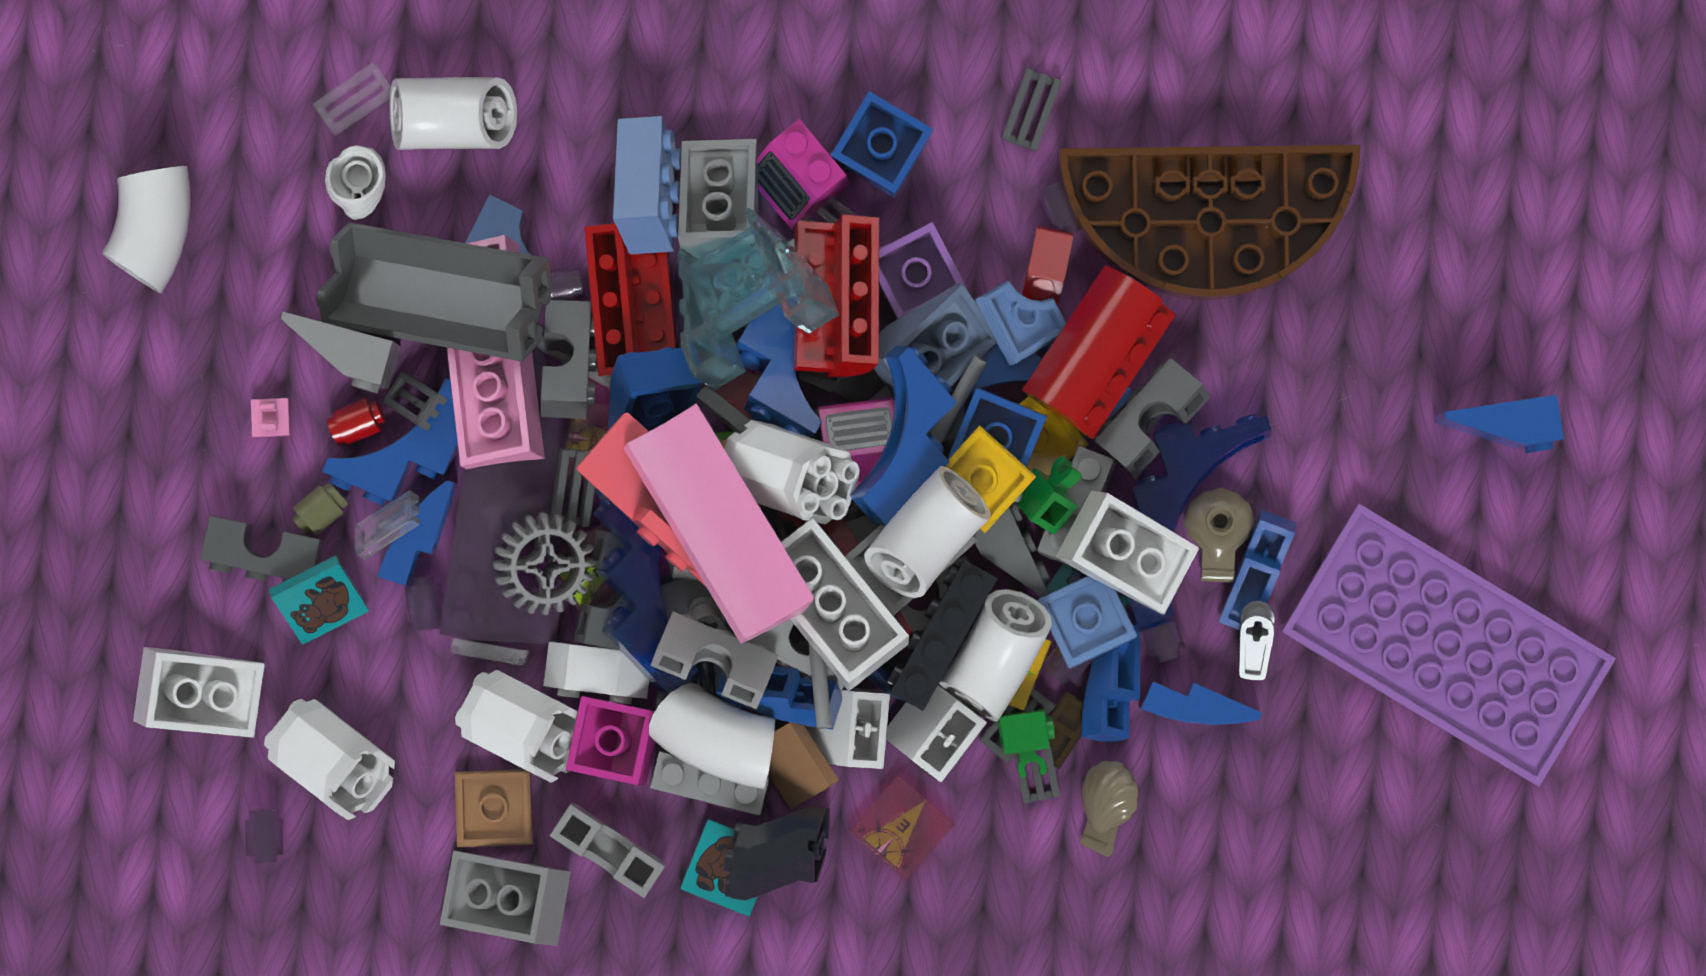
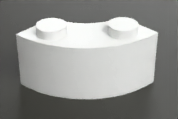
M549 642L544 686L558 688L557 696L580 698V691L608 694L610 695L609 702L631 704L632 697L647 699L652 654Z

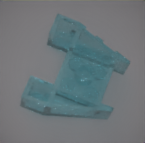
M750 208L744 210L750 228L700 259L684 249L678 251L679 277L683 279V299L679 300L680 314L684 316V332H680L681 347L692 376L714 390L746 372L732 333L778 304L781 305L785 318L808 334L840 315L828 284L769 221Z

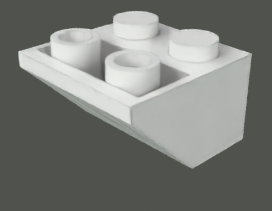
M938 685L924 711L908 702L903 705L887 726L886 740L930 775L942 782L987 722Z
M843 687L840 691L843 700L833 730L817 729L810 726L805 727L828 764L883 769L890 694L877 689L852 688L848 691Z

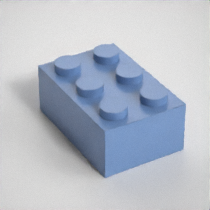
M662 116L618 119L613 220L629 254L674 252V237H678L679 216L675 214L676 204H679L680 182L677 181V171H681V149L675 147L674 132L667 129Z

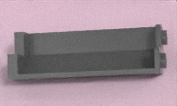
M350 222L333 237L330 243V254L333 257L335 274L320 287L316 297L323 323L521 362L526 359L540 342L543 327L537 325L541 307L542 304H550L553 292L549 258Z

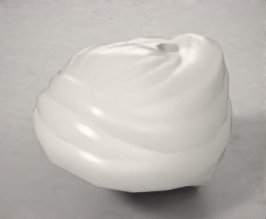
M360 145L350 146L343 150L339 157L334 158L327 167L325 177L327 193L332 201L340 206L351 219L365 218L373 212L381 200L386 180L385 165L381 156L373 148ZM358 193L361 194V198L356 197Z

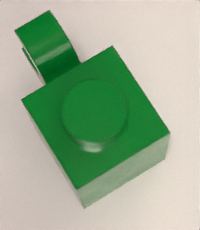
M1060 456L1053 463L1050 477L1034 468L1032 472L1036 475L1035 479L1022 492L1021 500L1016 502L1030 521L1054 535L1079 507L1067 491L1080 480L1082 474L1071 467L1073 463L1063 456Z
M1042 709L1002 714L998 720L1002 753L1005 755L1018 753L1017 772L1021 778L1026 777L1025 766L1031 761L1038 764L1039 774L1045 775L1047 771L1046 763L1042 757L1035 754L1034 750L1049 749V739H1055L1052 717H1045V711Z

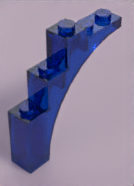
M1257 414L1247 415L1236 420V425L1222 429L1221 425L1211 426L1200 432L1201 436L1195 437L1191 424L1182 426L1180 422H1176L1160 428V433L1155 434L1154 444L1160 451L1158 456L1165 478L1160 479L1159 475H1153L1137 482L1138 486L1133 487L1132 492L1137 511L1174 532L1184 507L1198 486L1219 465L1241 450L1270 438L1272 428L1267 415L1260 418L1257 417ZM1126 596L1138 633L1174 622L1172 601L1165 614H1160Z
M603 495L598 501L600 507L593 514L623 546L621 549L615 547L602 560L604 566L598 571V574L619 594L627 605L625 607L619 606L608 616L606 620L608 625L602 632L662 694L668 696L672 691L687 684L699 670L694 665L690 669L687 679L684 680L650 666L668 624L660 594L658 568L660 545L657 543L655 546H652L637 533L640 527Z

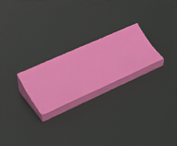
M506 235L467 243L520 253L519 244ZM447 348L460 466L465 469L506 462L545 459L532 352L521 362Z
M697 403L666 423L626 444L624 451L740 644L806 611L815 599Z

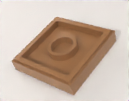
M789 722L774 731L768 775L790 809L839 781L804 725Z
M525 769L455 772L457 847L533 844L531 772Z

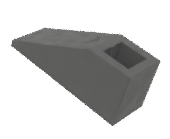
M1013 502L986 533L979 529L973 535L977 539L975 544L982 556L1041 597H1045L1049 594L1044 583L1051 580L1042 561L1034 563L1030 553L1037 549L1028 530L1020 533L1016 522L1023 519L1016 503Z

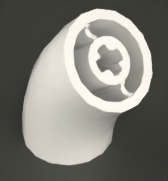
M497 77L395 78L392 81L390 89V127L393 143L397 150L500 149L506 146L513 137L517 122V105L513 90L505 79Z
M188 166L156 169L117 178V218L113 232L102 251V255L146 286L161 294L175 271L188 232L191 210Z
M940 466L910 497L864 553L865 562L873 575L891 590L903 596L912 598L922 597L952 558L991 518L990 510L978 492L964 478L948 467Z
M996 590L989 594L970 632L939 683L941 687L973 711L997 722L1027 675L1052 627L1051 616L1046 608L1037 600L1022 592Z
M694 683L680 686L659 704L649 724V735L666 751L683 762L723 780L760 789L765 787L774 740L775 719L773 717L755 714L732 706L715 697L699 684Z

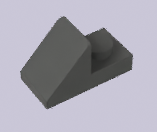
M875 370L848 377H827L826 372L801 371L798 380L851 402H860L871 399L879 380V375Z

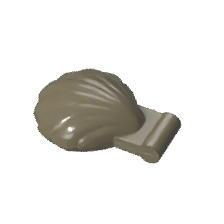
M1225 488L1203 491L1196 499L1189 503L1184 517V526L1187 529L1188 536L1202 549L1200 579L1204 582L1234 583L1235 550L1250 538L1251 532L1255 527L1252 508L1237 492L1229 491Z
M1105 760L1093 766L1087 772L1081 787L1083 809L1088 820L1080 843L1084 847L1109 857L1114 852V842L1118 827L1127 822L1137 810L1139 789L1132 772L1121 762Z

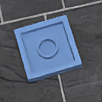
M1089 576L1037 600L1046 608L1051 616L1052 627L1050 631L1069 669L1137 638V634L1116 590Z

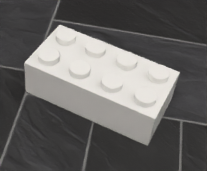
M812 518L781 542L815 598L805 612L790 620L845 688L850 691L906 647L909 643V635Z

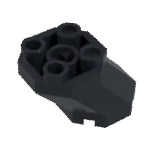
M810 806L761 825L737 822L733 835L734 850H727L724 861V871L730 872L726 880L725 896L745 901L798 881L818 882L827 851L823 847L825 838H829L830 808Z

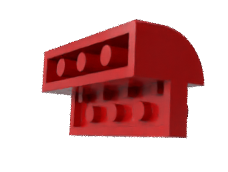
M841 215L835 223L798 220L794 225L793 370L826 372L827 377H848L868 373L879 364V217Z
M615 223L584 226L598 376L611 378L618 355H624L629 352L658 351L667 347L678 348L669 252L629 254Z
M1105 265L1022 391L1043 408L1063 417L1085 436L1094 439L1176 314L1162 303L1163 299L1147 287Z

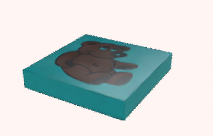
M336 555L268 589L272 600L302 645L369 612L365 600Z
M708 819L680 889L750 917L757 897L744 901L725 896L726 880L730 872L724 871V861L727 850H734V829Z

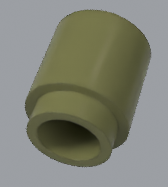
M328 482L323 487L320 485L293 507L297 514L292 520L305 535L312 531L318 536L344 514L342 510L349 504L334 486Z

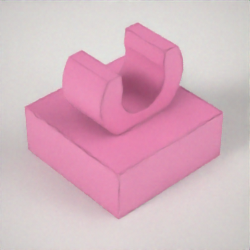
M290 398L251 400L252 437L292 436Z

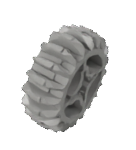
M541 512L538 516V524H536L533 517L527 515L524 520L526 524L524 529L518 523H512V529L516 532L513 538L506 533L502 534L501 538L508 543L506 549L503 547L495 548V553L504 557V560L493 562V568L505 571L499 574L495 581L499 585L507 584L502 594L506 598L515 595L512 604L517 608L526 602L525 606L528 613L533 614L539 605L541 613L548 615L551 604H553L556 611L563 612L564 599L571 605H575L577 600L572 594L576 590L581 594L587 593V589L580 584L582 579L587 581L593 580V574L585 571V567L594 566L595 560L591 557H584L593 550V546L590 543H582L587 534L583 530L574 532L576 523L572 520L567 521L563 525V517L555 514L551 522H549L548 514ZM550 535L562 537L568 544L572 557L555 554L553 544L550 542ZM538 537V539H535L532 552L525 556H519L522 548L529 541ZM545 556L552 562L551 564L545 565L544 571H542L537 566H533L537 565L538 563L544 562ZM517 571L534 573L535 583L539 585V593L524 589L518 579ZM570 571L565 581L557 588L551 590L554 588V581L557 575L561 572Z

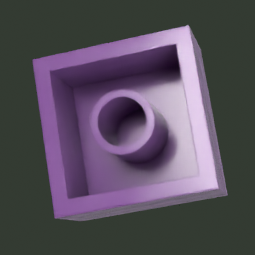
M933 222L879 249V287L896 320L957 283H962L967 289Z

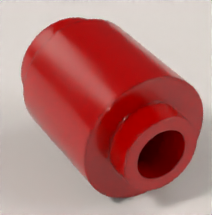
M368 397L334 411V416L327 418L331 435L339 446L345 443L352 445L381 432V423L386 422L377 401L371 403Z

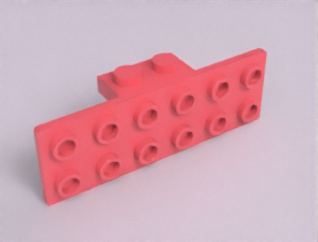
M623 413L577 465L576 470L640 527L637 533L652 546L658 543L668 552L665 558L681 572L684 569L688 570L706 587L624 451V447L628 442L649 431L629 413Z

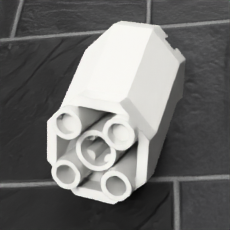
M755 420L745 424L744 426L747 429L741 434L735 432L727 438L724 449L758 504L794 515L802 520L809 521L813 518L817 523L827 524L832 519L840 520L846 515L852 500L850 495L856 488L860 473L858 464L852 461L848 451L783 429L774 424Z
M495 670L490 674L482 672L477 675L468 696L455 716L456 725L461 728L462 737L551 783L559 779L554 776L558 772H570L566 770L578 711L499 670Z
M303 699L294 701L273 730L265 737L264 746L268 749V759L347 820L355 818L356 816L353 812L358 810L364 813L373 811L392 787L393 777L389 775V766L394 769L395 760L316 699L308 702Z

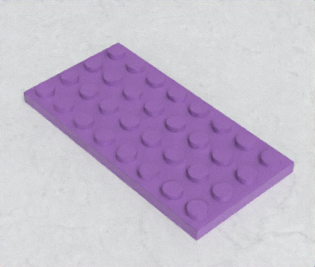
M1361 504L1355 506L1280 631L1537 787H1540L1616 659Z

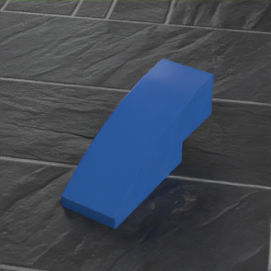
M445 481L411 513L387 550L377 577L410 586L420 551L433 555L436 553L457 483Z
M1261 509L1237 568L1234 583L1231 584L1219 617V623L1240 630L1243 608L1252 601L1268 602L1280 574L1283 560L1295 535L1296 522ZM1255 621L1254 626H1257L1259 621Z
M1132 625L1137 638L1093 659L1082 713V738L1105 743L1129 739L1130 702L1140 700L1139 626Z
M774 666L757 709L721 695L726 684V676L723 671L716 691L718 697L769 717L816 727L812 679L801 678L798 669ZM827 680L832 727L827 729L833 730L843 699L837 681Z
M1150 681L1139 706V709L1165 718L1209 725L1239 724L1260 720L1263 714L1193 682H1190L1186 694L1183 695Z

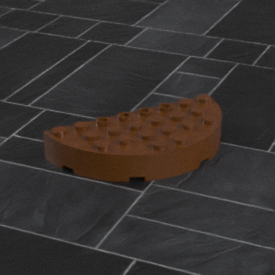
M1360 145L1059 148L1057 158L1062 191L1069 211L1088 243L1106 262L1117 271L1131 277L1151 290L1185 299L1217 300L1243 296L1264 289L1300 268L1320 250L1342 220L1353 194L1360 163Z

